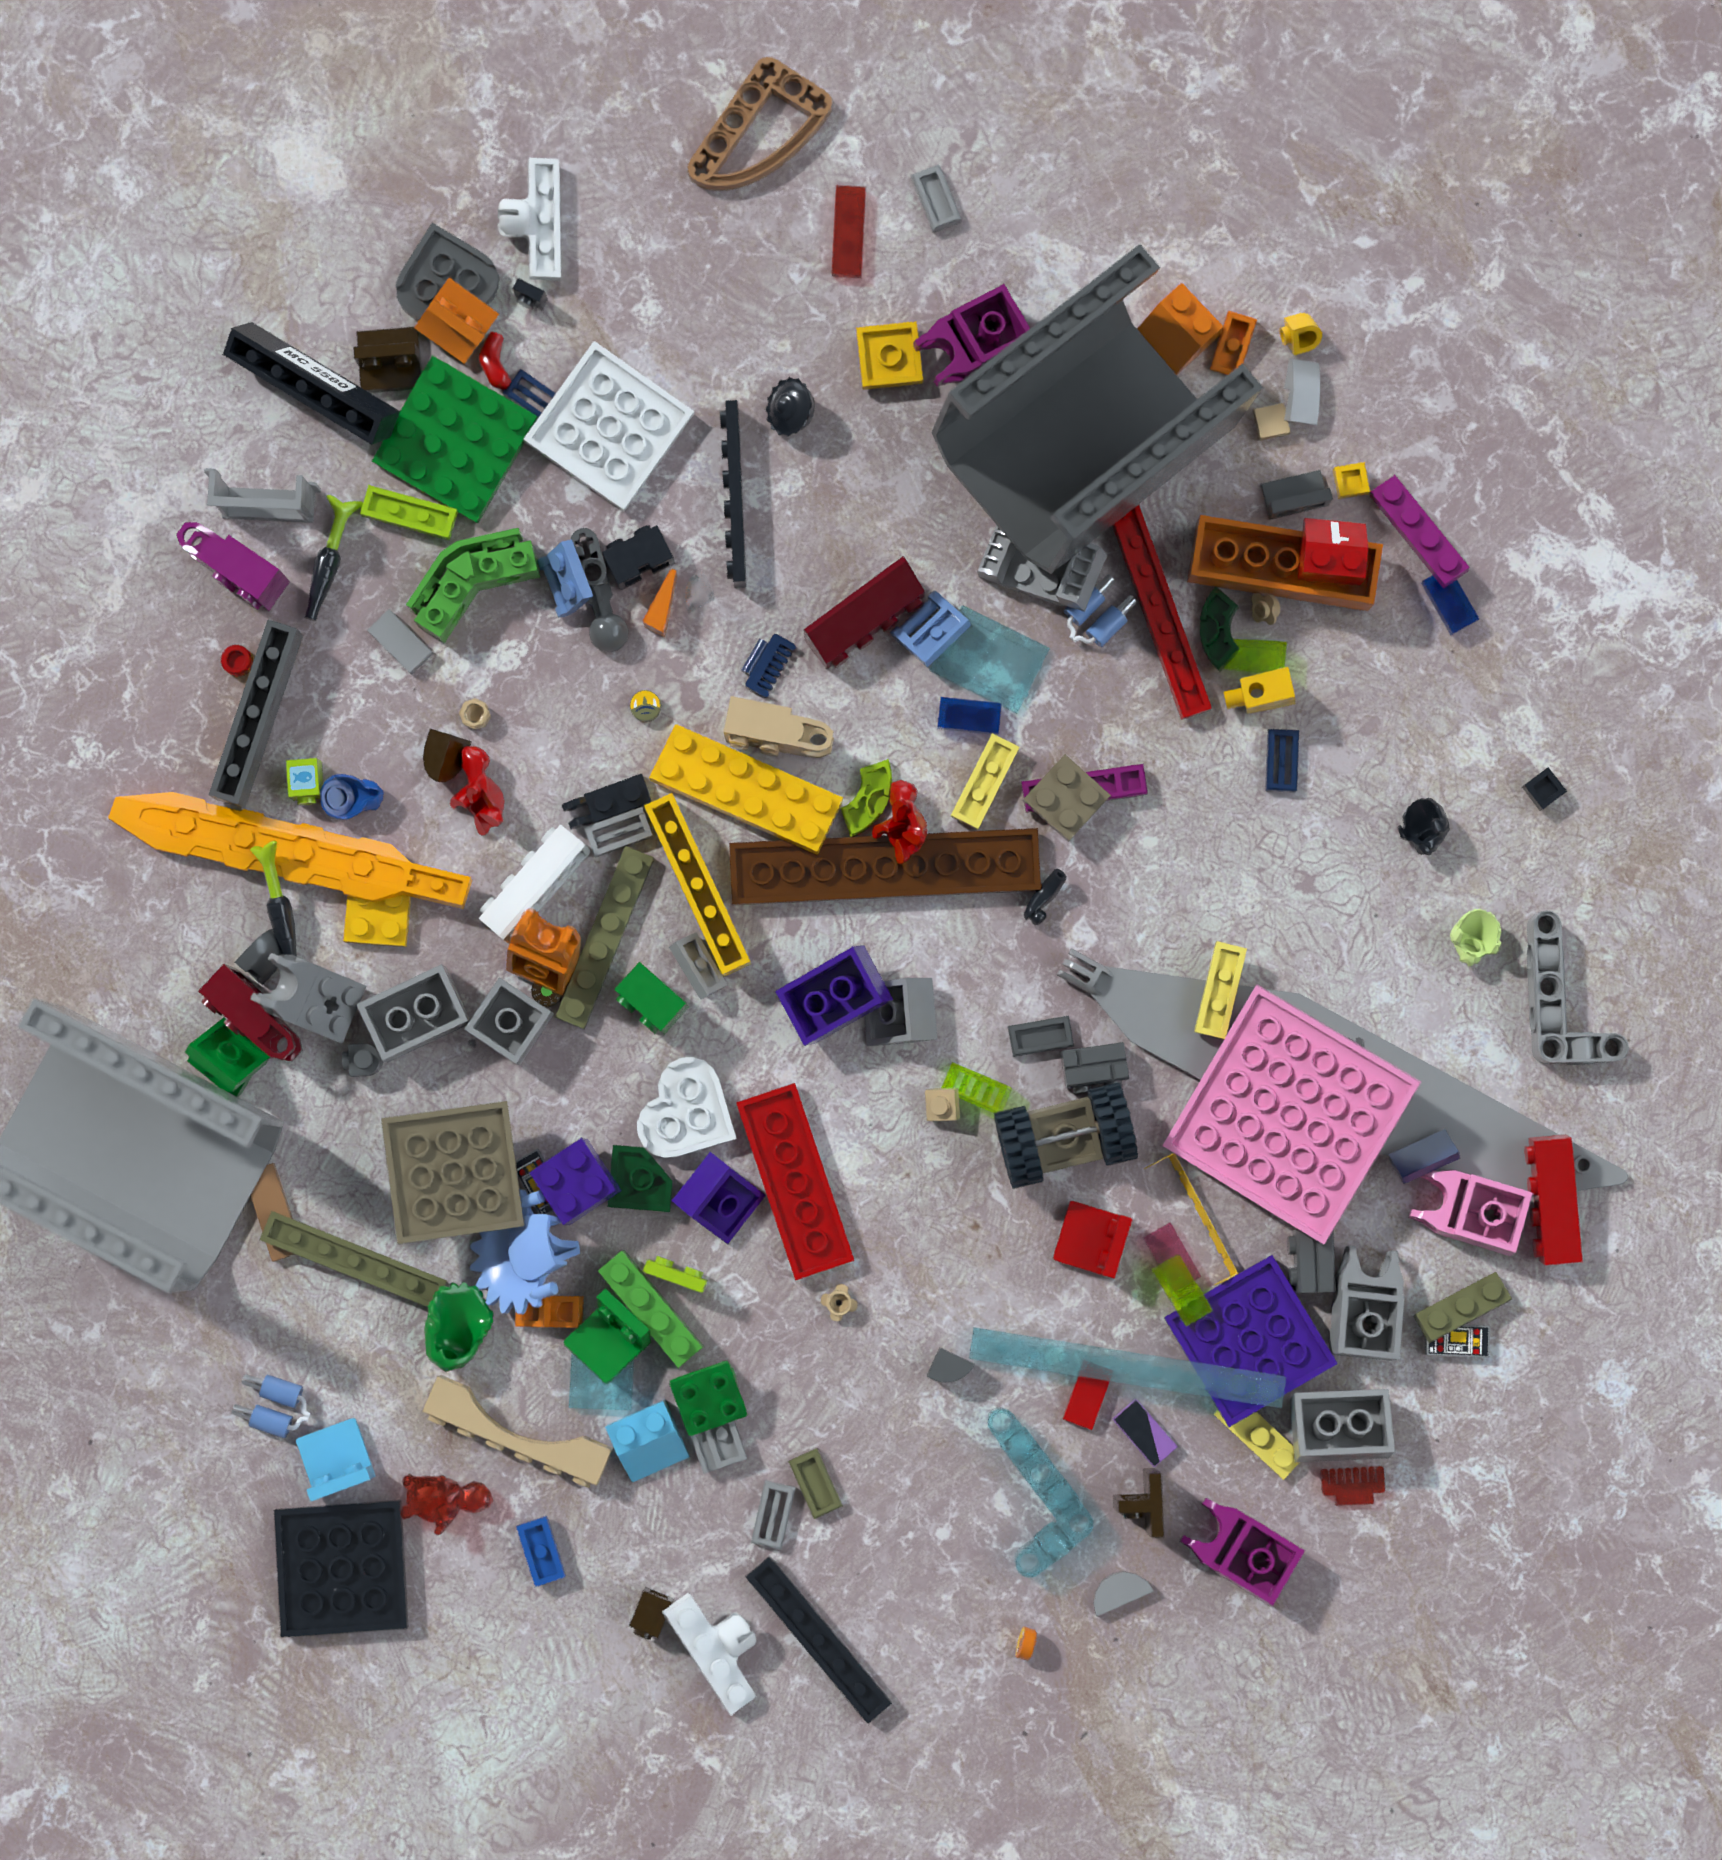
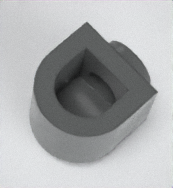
M369 1044L348 1045V1052H343L342 1054L343 1069L349 1070V1076L352 1077L375 1075L383 1066V1061L377 1048Z

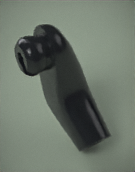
M1054 869L1042 883L1041 890H1037L1024 911L1025 920L1030 919L1033 925H1039L1046 919L1047 915L1042 909L1057 896L1067 879L1066 874L1062 870Z

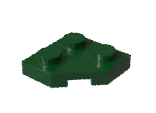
M613 1145L610 1174L621 1189V1192L608 1200L607 1207L670 1212L673 1180L646 1148Z

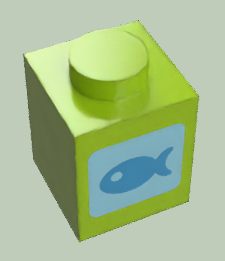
M318 758L286 760L288 797L293 801H297V805L316 804V799H320V789L323 785L322 762Z

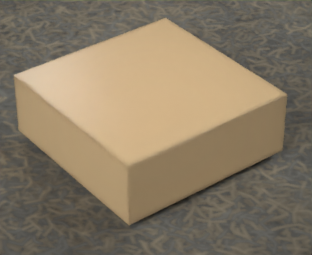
M1284 403L1253 410L1259 441L1290 434L1289 423L1287 420H1284L1286 413Z

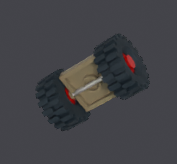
M1120 1083L1088 1090V1097L1027 1111L1025 1106L994 1113L998 1139L1012 1189L1044 1182L1043 1173L1103 1158L1107 1166L1138 1159L1134 1127Z

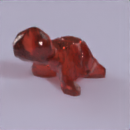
M410 1473L405 1475L402 1480L404 1488L407 1489V1503L401 1510V1517L405 1520L418 1516L423 1520L435 1523V1535L443 1534L460 1510L478 1514L489 1508L494 1501L487 1486L477 1481H472L461 1487L457 1481L446 1478L444 1475L438 1477L414 1476Z

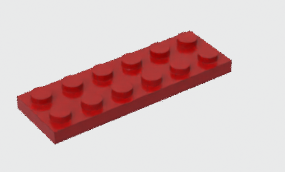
M793 1083L736 1102L795 1281L855 1261L796 1084Z

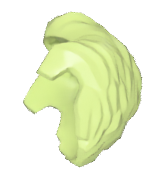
M1474 909L1464 914L1450 933V939L1460 956L1459 961L1471 967L1474 964H1478L1485 955L1497 954L1501 946V926L1495 915L1486 910Z

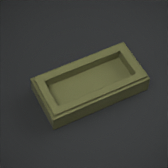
M817 1448L788 1461L814 1519L843 1506Z

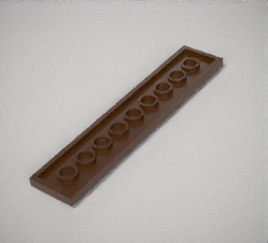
M1038 828L927 833L925 842L920 850L912 854L904 864L897 863L895 847L890 843L887 835L874 839L873 836L825 838L818 855L785 840L729 843L732 906L1041 890Z

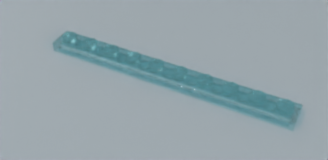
M975 1327L973 1328L969 1359L1275 1408H1282L1286 1376Z

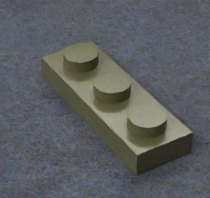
M1494 1272L1419 1311L1413 1317L1430 1344L1508 1303L1512 1297L1497 1272Z

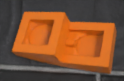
M549 1296L542 1299V1305L539 1308L533 1307L528 1302L525 1314H517L516 1312L515 1327L578 1328L583 1323L584 1296Z

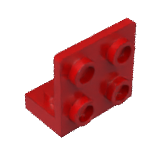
M1070 1201L1054 1251L1053 1260L1115 1279L1133 1218L1076 1201Z

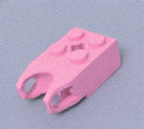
M1434 1170L1421 1176V1178L1428 1180L1440 1189L1443 1195V1204L1440 1209L1435 1211L1412 1209L1408 1218L1421 1222L1432 1232L1507 1256H1512L1516 1253L1532 1192L1456 1170L1439 1172ZM1489 1209H1493V1215L1498 1216V1218L1489 1222L1484 1213Z

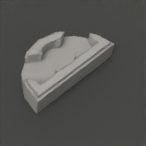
M1127 1571L1112 1573L1100 1582L1099 1587L1095 1591L1093 1600L1096 1617L1152 1593L1154 1590L1146 1579L1135 1573Z

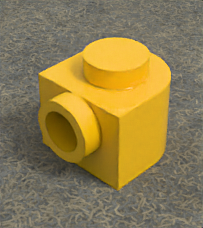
M1298 313L1284 317L1285 326L1279 329L1280 338L1284 346L1288 345L1294 356L1311 351L1320 344L1322 331L1311 315Z

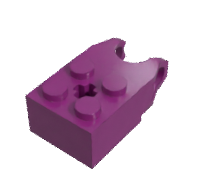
M1002 284L938 319L928 332L914 341L913 347L916 352L938 348L949 355L951 363L934 380L935 385L939 387L948 383L964 381L1031 328L1005 284Z
M185 522L176 534L181 547L193 559L212 571V577L221 586L232 593L236 589L239 590L237 594L256 610L262 606L270 611L290 583L289 579L280 569L229 534L224 540L197 522ZM189 529H198L199 531H194L190 539L185 543V533ZM202 538L198 545L193 546L197 539Z
M1205 1498L1202 1505L1209 1509L1219 1523L1217 1537L1209 1543H1203L1198 1540H1192L1184 1535L1179 1542L1190 1548L1203 1565L1268 1606H1273L1305 1550L1237 1508L1218 1505ZM1263 1553L1266 1556L1264 1561L1267 1562L1265 1568L1259 1567L1256 1569L1253 1566L1255 1562L1252 1561V1558Z

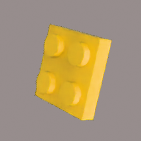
M917 321L856 327L862 390L923 384L920 351L916 352L913 347L914 341L918 338Z
M402 895L372 902L347 896L343 941L347 943L407 947L411 897Z

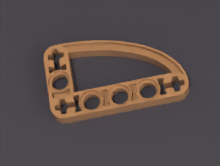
M773 57L761 58L688 163L690 180L695 185L704 189L726 191L750 185L768 176L795 156L821 128L832 111L831 96L825 90ZM772 67L775 76L768 75L764 80L763 88L759 84L763 79L762 69L768 70ZM790 82H797L802 86V91L796 96H791L785 91L786 85ZM749 90H755L760 94V99L757 103L749 104L744 101V94ZM808 90L811 91L809 96L813 101L819 102L821 99L824 100L825 109L819 107L817 110H813V102L807 98L805 99ZM772 94L809 117L786 143L762 161L735 173L718 174ZM730 115H740L744 120L743 124L739 128L729 127L726 121ZM715 139H722L726 142L727 147L723 152L715 153L710 149V143ZM707 155L710 158L706 166L708 174L701 173L697 176L695 167L701 168L706 162Z

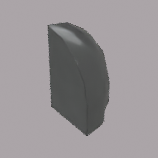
M269 929L258 937L235 961L246 973L248 972L261 985H264L278 968L272 961L268 960L270 953L283 955L273 929Z

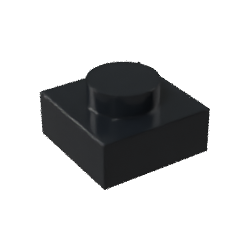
M518 278L512 288L515 297L518 298L517 302L528 309L533 310L536 307L543 311L548 301L546 292Z
M1549 767L1522 786L1523 790L1540 811L1567 792Z

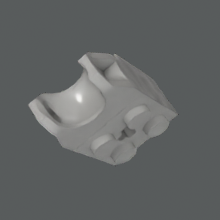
M270 953L268 960L272 961L280 971L279 984L271 993H253L251 1000L257 1002L268 1014L343 1043L358 1008L356 1004L360 1003L367 986L294 955H275Z
M1346 1246L1341 1265L1335 1275L1336 1292H1333L1329 1350L1332 1355L1385 1361L1400 1360L1404 1280L1399 1267L1398 1251L1386 1253L1380 1272L1376 1277L1372 1278L1362 1272L1356 1246ZM1363 1321L1370 1324V1330L1364 1331L1362 1327Z

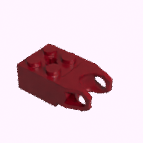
M223 964L198 990L204 997L201 1002L214 1014L217 1012L221 1016L224 1015L227 1018L224 1024L231 1031L243 1037L246 1035L268 1056L292 1062L303 1051L300 1038L283 1020L266 1013L257 1002L251 1000L253 993L260 994L262 992L236 968ZM285 1037L288 1045L286 1050L280 1053L277 1045L279 1040Z

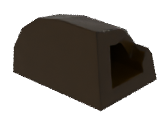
M430 729L423 752L424 769L428 776L436 782H447L453 779L462 770V750L466 746H471L472 741Z

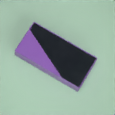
M1136 1398L1112 1418L1153 1467L1157 1466L1177 1448V1445Z

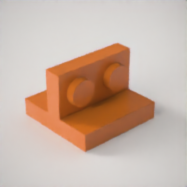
M449 277L414 328L465 364L500 313Z

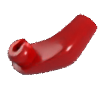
M491 331L480 351L479 361L489 383L499 390H505L510 385L511 379L500 360L504 337L497 332Z

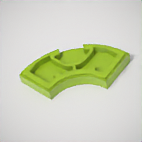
M889 759L859 769L861 774L859 792L849 804L841 808L850 837L857 836L871 827L886 808L892 783Z

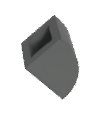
M939 1347L927 1377L938 1382H954L965 1377L975 1364Z

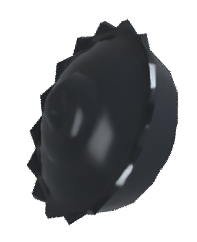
M788 377L786 380H780L777 386L772 387V394L767 397L768 405L765 408L768 414L766 421L771 424V430L777 431L778 435H786L788 437L791 434H797L813 418L815 403L811 392L808 390L806 383H802L799 378L793 379Z

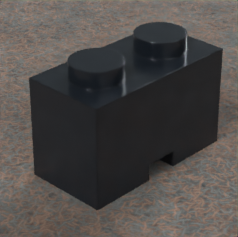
M650 525L643 526L633 533V537L625 541L617 539L606 546L607 550L602 552L620 590L641 581V574L650 569L655 574L675 564L674 557L658 525L652 528Z

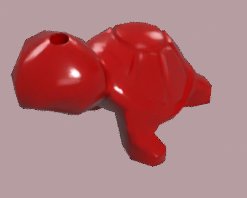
M466 746L462 750V768L467 775L469 783L451 798L450 806L452 809L458 806L468 808L474 816V823L478 833L484 836L489 832L490 828L498 827L502 824L505 800L499 786L485 773L490 762L489 755L480 747Z
M904 780L891 783L889 802L892 806L893 817L875 825L872 831L874 839L880 838L884 833L888 836L890 843L895 847V856L899 864L906 863L912 854L920 850L928 832L927 822L914 804L917 799L918 790L914 784Z

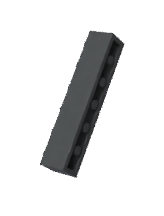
M267 620L209 792V796L215 800L243 809L246 808L303 638V634L297 628Z

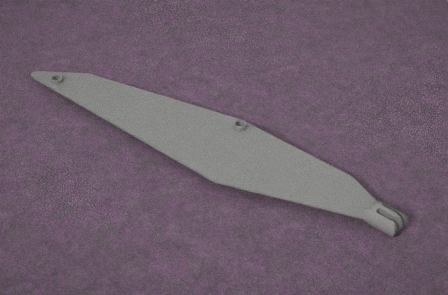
M1072 948L1068 953L1070 956L1094 968V970L1091 972L1065 959L1062 964L1063 966L1088 979V981L1085 983L1062 970L1058 971L1057 976L1090 993L1132 1043L1200 1080L1202 1079L1224 1039L1194 1032L1206 980L1107 967ZM1238 985L1227 1034L1255 987ZM1266 989L1338 1033L1356 1041L1357 1037L1362 1038L1365 1049L1421 1081L1420 1086L1379 1154L1389 1156L1388 1154L1445 1129L1458 1149L1460 1159L1438 1169L1444 1171L1456 1170L1469 1175L1473 1174L1528 1191L1527 1178L1532 1177L1531 1165L1526 1164L1524 1154L1525 1146H1529L1528 1138L1559 1134L1299 993ZM1572 1142L1577 1191L1620 1185L1627 1181L1628 1174L1625 1170ZM1580 1159L1586 1162V1167L1582 1171L1577 1165Z

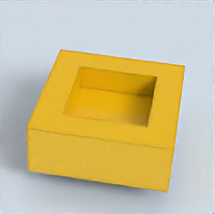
M1365 462L1333 468L1338 499L1369 494L1370 489Z

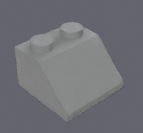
M902 978L884 981L893 1000L865 1015L867 1046L937 1040L932 978Z

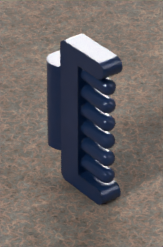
M773 634L769 643L759 638L741 669L742 672L749 675L745 687L763 698H768L769 691L767 690H772L773 686L761 678L775 684L777 679L765 673V671L775 677H780V672L769 665L780 671L784 670V666L773 660V658L783 664H787L788 659L776 652L786 657H791L792 653L790 651H795L796 645L778 634Z

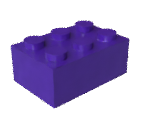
M864 945L853 946L775 991L804 1046L820 1042L893 1000Z

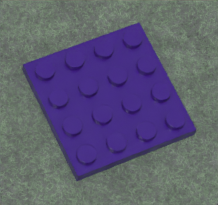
M1273 1255L1164 1317L1228 1428L1338 1364Z

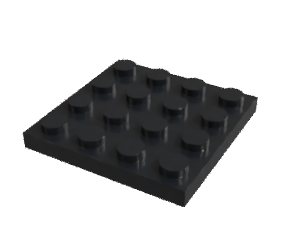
M402 1500L274 1509L281 1638L396 1630L409 1627Z

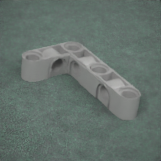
M1548 910L1533 915L1527 923L1529 1021L1534 1058L1544 1064L1567 1065L1609 1063L1623 1059L1628 1053L1629 1045L1626 1038L1620 1034H1594V1032L1567 1033L1561 920L1556 913ZM1540 918H1545L1549 921L1551 927L1548 934L1539 930L1537 924ZM1543 979L1552 983L1553 992L1549 996L1545 995L1540 989ZM1608 1040L1614 1041L1617 1045V1053L1614 1056H1610L1605 1050V1044ZM1546 1041L1552 1042L1555 1046L1556 1051L1552 1058L1547 1057L1543 1052V1045Z

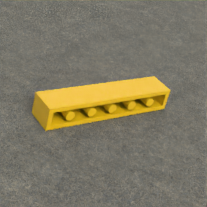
M673 793L644 805L723 977L751 965V961Z

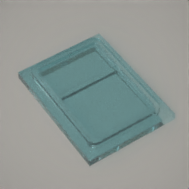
M962 605L959 612L969 620L971 626L933 662L930 671L1018 714L1025 698L1029 695L1028 692L1039 670L1042 669V664L1050 648Z

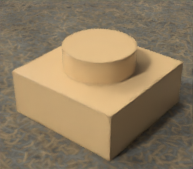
M930 1088L925 1090L927 1121L960 1119L958 1088Z

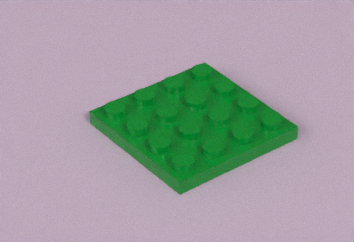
M432 355L400 410L391 438L382 442L372 462L445 505L457 509V512L474 522L479 523L524 445V437L539 417Z

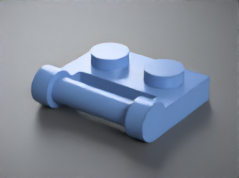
M572 539L560 542L546 556L537 560L540 570H544L557 604L555 610L558 618L573 614L593 597Z
M935 590L927 596L929 600L902 626H896L890 632L900 645L904 646L926 667L931 665L971 626L969 620ZM936 609H939V611L924 626H922L912 637H909V635L927 617H929Z

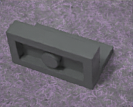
M1321 470L1261 484L1269 520L1327 507L1333 500L1331 489H1325Z

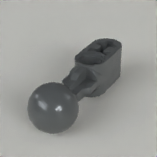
M581 528L576 530L571 536L579 559H585L583 548L580 546L576 547V545L580 544V538L586 537L587 541H593V543L589 544L591 558L581 562L582 568L585 571L589 566H596L602 572L598 580H587L593 597L587 603L592 605L595 619L589 629V636L597 649L603 652H615L621 649L627 642L629 635L628 626L620 616L613 614L610 604L613 594L597 535L588 528Z

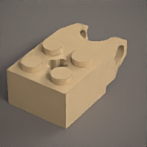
M734 696L730 697L723 731L725 741L730 742V747L739 750H748L749 746L761 749L760 753L769 756H778L779 752L804 757L822 758L831 754L834 731L826 723L793 715L792 708ZM819 734L823 735L827 740L822 745H813L810 739L813 735Z

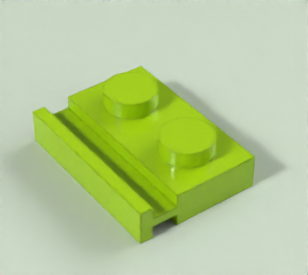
M656 1256L655 1261L648 1259L645 1263L643 1272L700 1293L705 1291L708 1280L702 1278L704 1273L688 1266H686L685 1271L673 1268L674 1261L660 1256Z

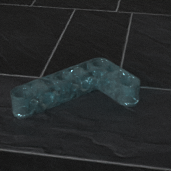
M996 1407L988 1413L986 1419L989 1430L1000 1443L999 1446L1055 1517L1053 1521L1042 1528L1015 1553L1014 1564L1018 1572L1027 1578L1035 1577L1051 1564L1063 1558L1074 1546L1085 1539L1093 1530V1519L1079 1501L1078 1495L1025 1426L1020 1424L1009 1409ZM999 1413L1007 1414L1010 1418L1009 1426L1004 1430H997L992 1424L993 1418ZM1037 1464H1044L1048 1468V1475L1043 1480H1035L1031 1476L1032 1468ZM1077 1514L1084 1515L1087 1519L1086 1526L1080 1531L1073 1530L1070 1527L1071 1518ZM1031 1553L1037 1557L1036 1566L1028 1570L1020 1566L1021 1558L1023 1555Z

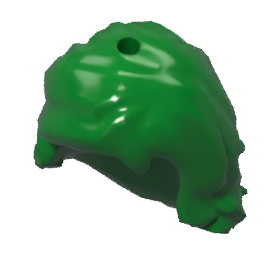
M454 1282L451 1283L450 1287L440 1286L439 1291L435 1292L432 1301L428 1304V1315L424 1327L426 1356L444 1372L460 1369L467 1365L474 1358L478 1348L483 1343L484 1337L487 1336L494 1323V1313L489 1309V1305L486 1304L483 1292L477 1286H468L465 1282H462L460 1286Z

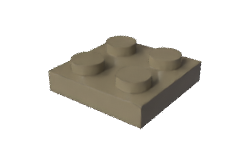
M1064 754L1028 793L1023 802L1069 842L1111 795Z

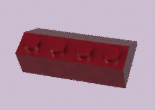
M902 556L804 629V641L826 670L832 665L834 668H838L850 658L848 653L856 647L859 650L864 649L873 642L874 638L872 636L881 629L884 632L888 631L899 622L898 616L905 611L910 614L923 604L921 599L924 598L925 591L905 557Z

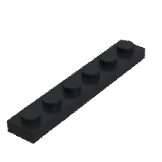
M737 400L725 401L726 410L720 411L721 429L727 430V440H721L722 459H728V470L722 471L723 489H729L730 500L724 501L725 519L731 520V530L725 531L726 549H732V561H727V579H733L734 588L747 587L739 408Z
M770 1555L745 1576L867 1724L892 1704L888 1696Z

